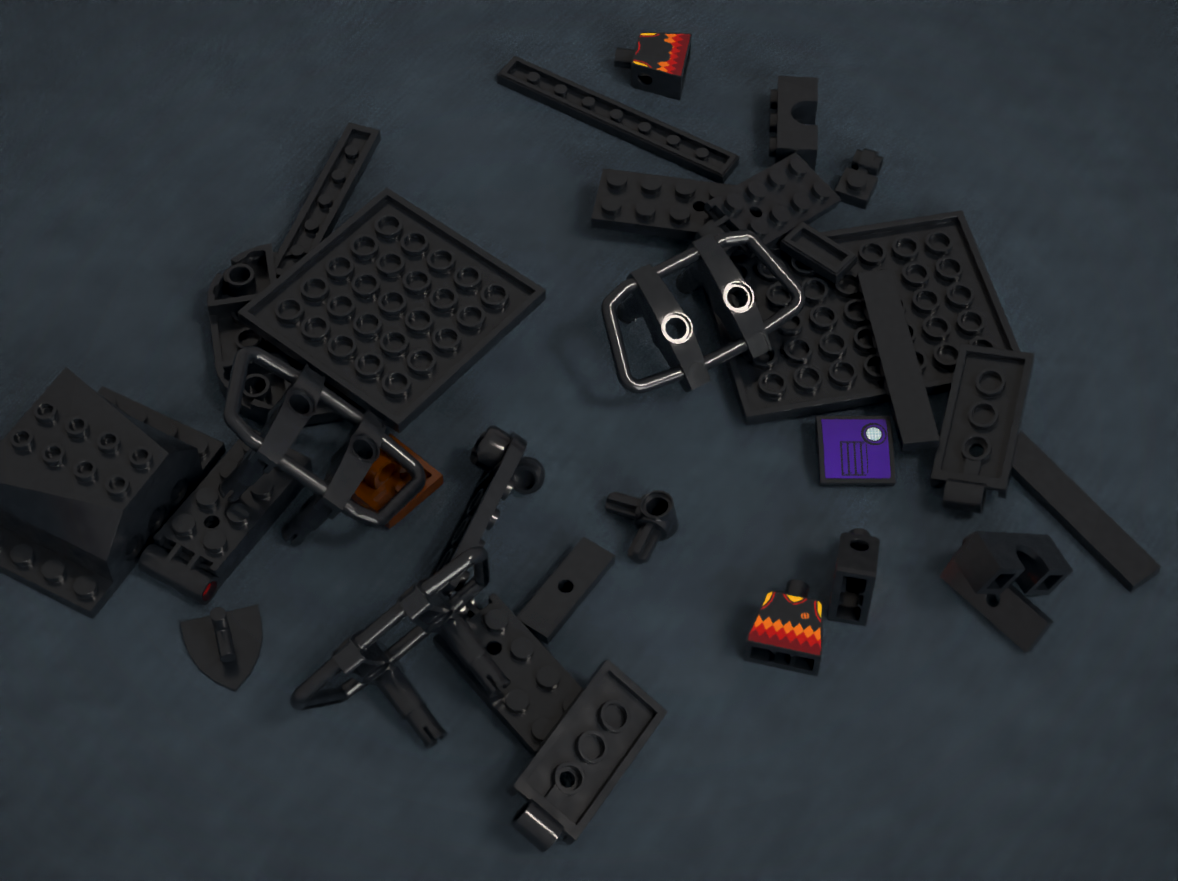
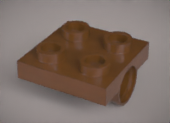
M390 433L389 436L423 466L426 474V484L385 525L389 529L444 484L443 475ZM380 448L379 458L372 464L351 498L359 505L377 512L411 480V476Z

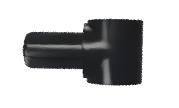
M651 491L644 494L641 499L619 492L610 493L607 497L605 508L608 513L635 520L638 532L627 555L636 564L642 565L647 563L658 541L669 539L678 530L679 524L673 498L665 491Z

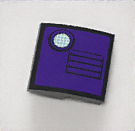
M890 416L815 417L819 486L895 485L894 447Z

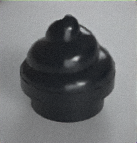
M521 457L511 479L516 481L513 489L522 494L538 491L545 481L543 465L532 457Z

